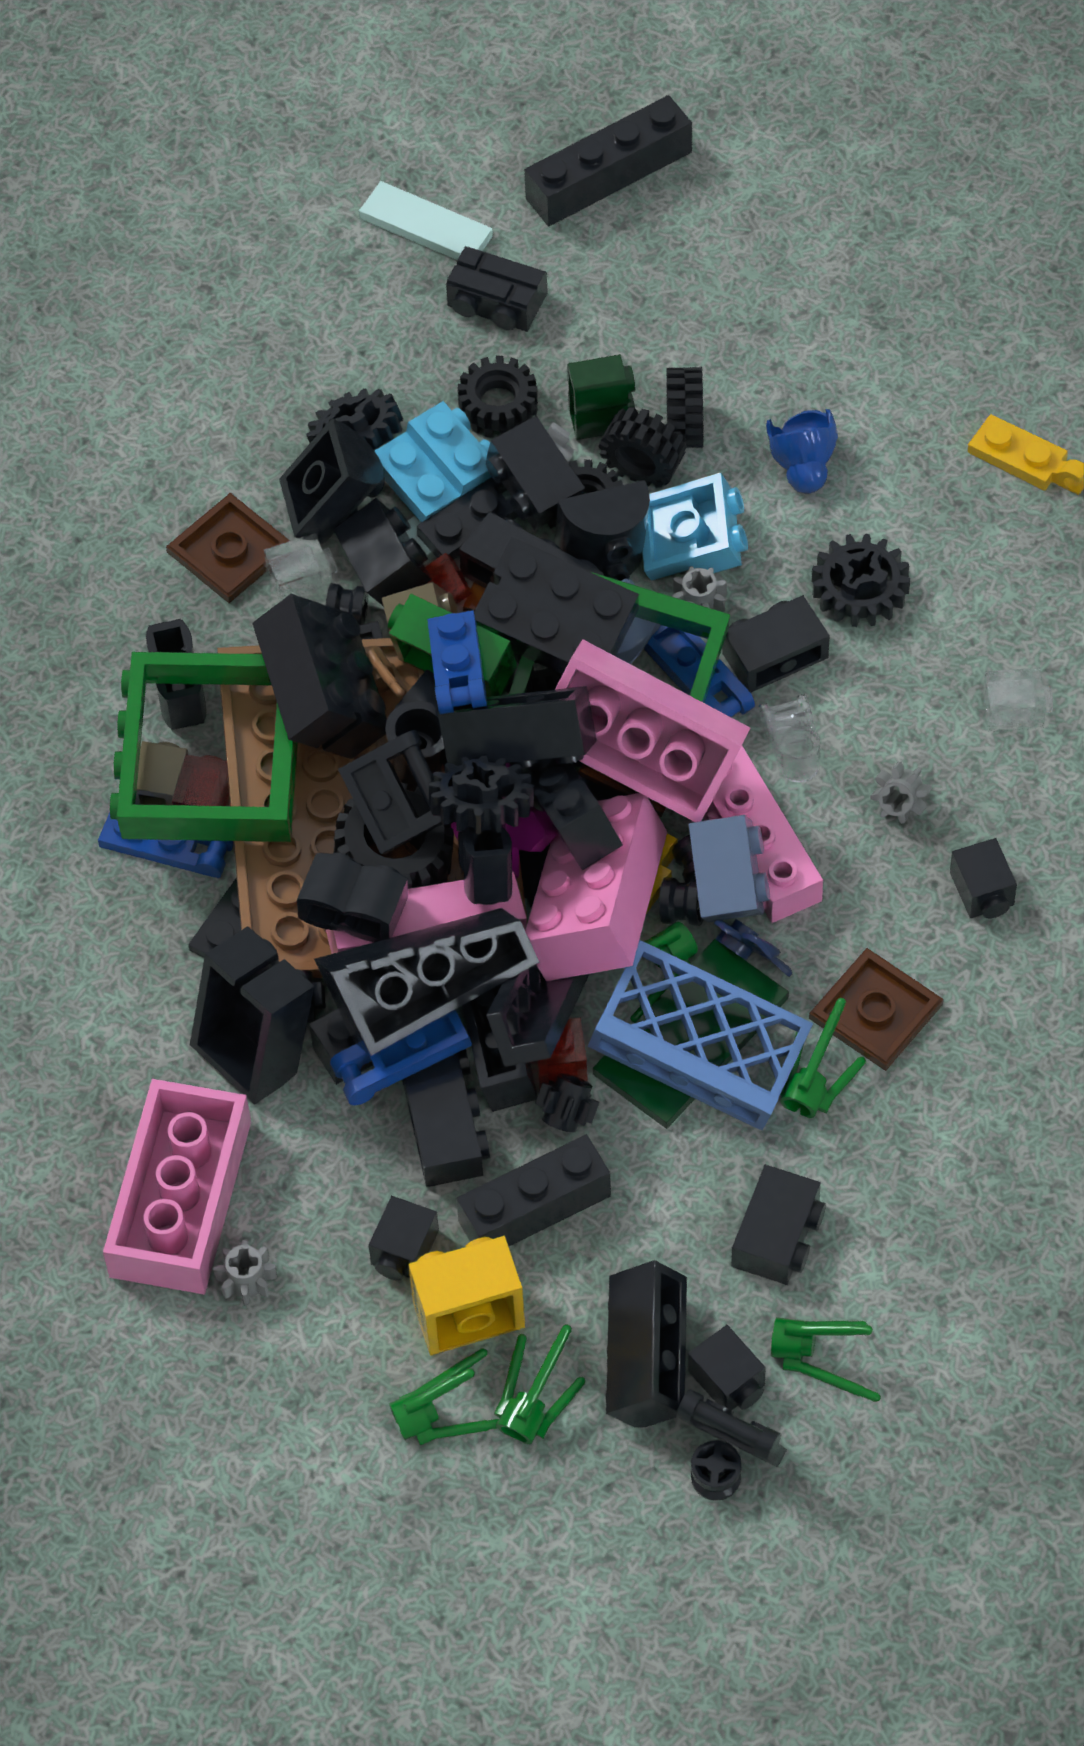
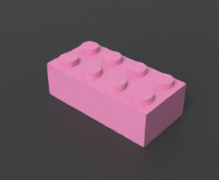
M582 639L555 688L556 690L587 686L597 741L584 755V758L579 761L694 822H701L735 760L750 727Z
M643 794L615 796L611 799L597 801L623 846L586 869L582 870L558 833L551 841L526 927L527 936L539 959V963L536 965L546 982L633 966L667 835V830L650 800Z
M157 1079L151 1080L103 1250L109 1278L205 1295L251 1125L247 1095Z

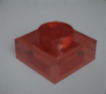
M444 553L425 566L432 579L428 583L433 582L444 589L446 593L450 592L456 604L472 594L455 560L449 554Z

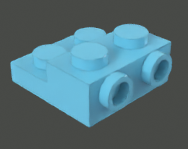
M444 401L409 421L405 433L375 450L382 463L386 483L421 523L491 478L486 467V457L490 442L485 439L479 442L470 432L471 425L466 414L459 408L451 410Z
M722 473L649 494L650 504L643 548L644 572L651 581L689 570L691 566L694 569L704 568L708 570L713 568L714 573L742 565L740 552L748 550V540L742 525H737L736 515L744 513V503L738 488H731Z

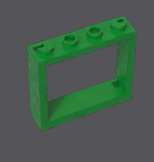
M596 574L639 594V610L635 617L708 639L690 696L705 703L729 629L730 614ZM521 656L509 695L527 692L536 662Z
M132 652L130 670H123L121 677L122 697L127 698L126 710H119L117 721L118 737L124 738L123 751H115L114 778L120 780L119 793H111L110 819H117L122 839L291 842L298 742L288 739L278 704L276 709L269 807L135 805L146 683L271 685L262 654Z

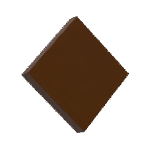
M232 493L225 496L166 546V551L170 556L228 603L232 602L294 549L293 543Z
M866 948L809 1013V1019L824 1029L837 999L844 998L846 1004L833 1036L886 1071L942 1007L944 999L869 948Z

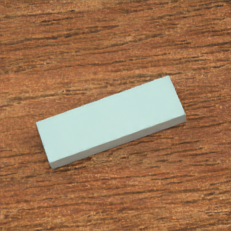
M382 181L379 182L359 210L360 219L455 260H458L465 246L483 251L493 237V228Z

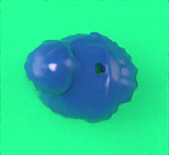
M826 409V413L818 410L803 411L789 418L782 430L779 427L773 426L771 419L767 420L766 429L771 454L774 460L787 470V480L797 492L805 494L814 493L822 488L827 480L828 470L826 464L834 451L836 440L838 439L836 422L829 409Z

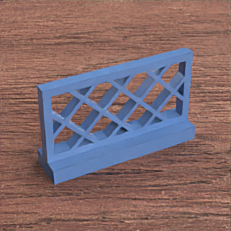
M639 940L633 966L625 967L587 1047L744 1123L763 1130L776 1106L781 1091L813 1023ZM641 957L660 965L666 980L643 987L636 970ZM673 972L680 976L674 977ZM631 980L634 990L625 992ZM693 981L704 987L709 1001L687 1008L678 986ZM669 989L678 1011L655 1017L646 995ZM716 993L724 997L718 998ZM638 998L646 1020L629 1024L613 1016L619 1003ZM738 1003L747 1007L752 1022L730 1029L722 1006ZM713 1010L721 1032L698 1038L690 1016ZM760 1014L767 1018L761 1019ZM681 1019L690 1041L676 1046L664 1041L659 1026ZM780 1023L798 1032L792 1045L774 1050L765 1028ZM650 1029V1031H651L652 1034H650V1033H648V1032H646V1031H644V1030ZM757 1031L765 1053L742 1059L734 1037ZM725 1040L733 1063L718 1067L708 1062L702 1047ZM694 1050L695 1055H693V1054H691V1053H689V1052H687V1051ZM787 1056L781 1068L778 1058ZM769 1061L776 1079L771 1091L753 1084L746 1068ZM737 1071L738 1074H739V1076H737V1075H735V1074H733V1073H731V1072Z

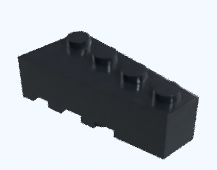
M503 908L314 959L353 1041L370 1056L539 963V959L521 921Z

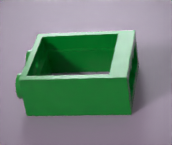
M410 593L404 605L399 603L395 607L387 625V628L391 630L389 635L398 659L424 672L428 669L434 673L427 619L451 614V612ZM477 625L486 697L501 696L504 694L518 667L511 642Z

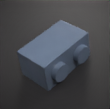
M746 815L688 823L701 918L707 922H714L715 920L722 921L764 914L763 902L770 901V890L766 873H759L757 855L764 853L760 826H753L752 820Z

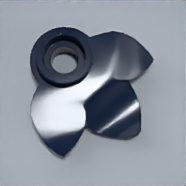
M735 919L731 926L721 920L714 921V924L722 929L716 940L747 961L754 951L777 966L788 977L793 974L791 968L777 958L781 953L780 950L771 943L759 938V934L738 919Z

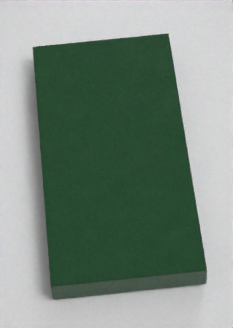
M716 939L691 963V965L778 1007H781L789 999L788 990ZM693 981L678 986L687 1008L709 1001L704 987ZM669 989L651 1005L655 1017L678 1011ZM716 993L718 998L724 997ZM738 1003L722 1006L730 1029L752 1022L747 1007ZM713 1010L690 1016L698 1038L721 1032ZM643 1014L635 1023L645 1021V1015ZM760 1014L761 1019L767 1018ZM681 1019L659 1026L663 1039L666 1042L676 1046L690 1041ZM650 1029L644 1030V1031H646V1032L652 1034L651 1031H650ZM757 1031L734 1037L739 1051ZM725 1040L702 1047L708 1062L718 1067L727 1065L732 1060ZM694 1050L687 1051V1052H689V1053L695 1055ZM606 1055L592 1068L595 1077L666 1129L695 1100V1098Z

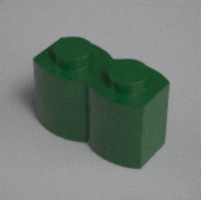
M621 354L567 364L568 407L576 440L603 436L614 415L619 410L624 409L627 411L629 407H635L631 393L635 392L631 365L623 366Z

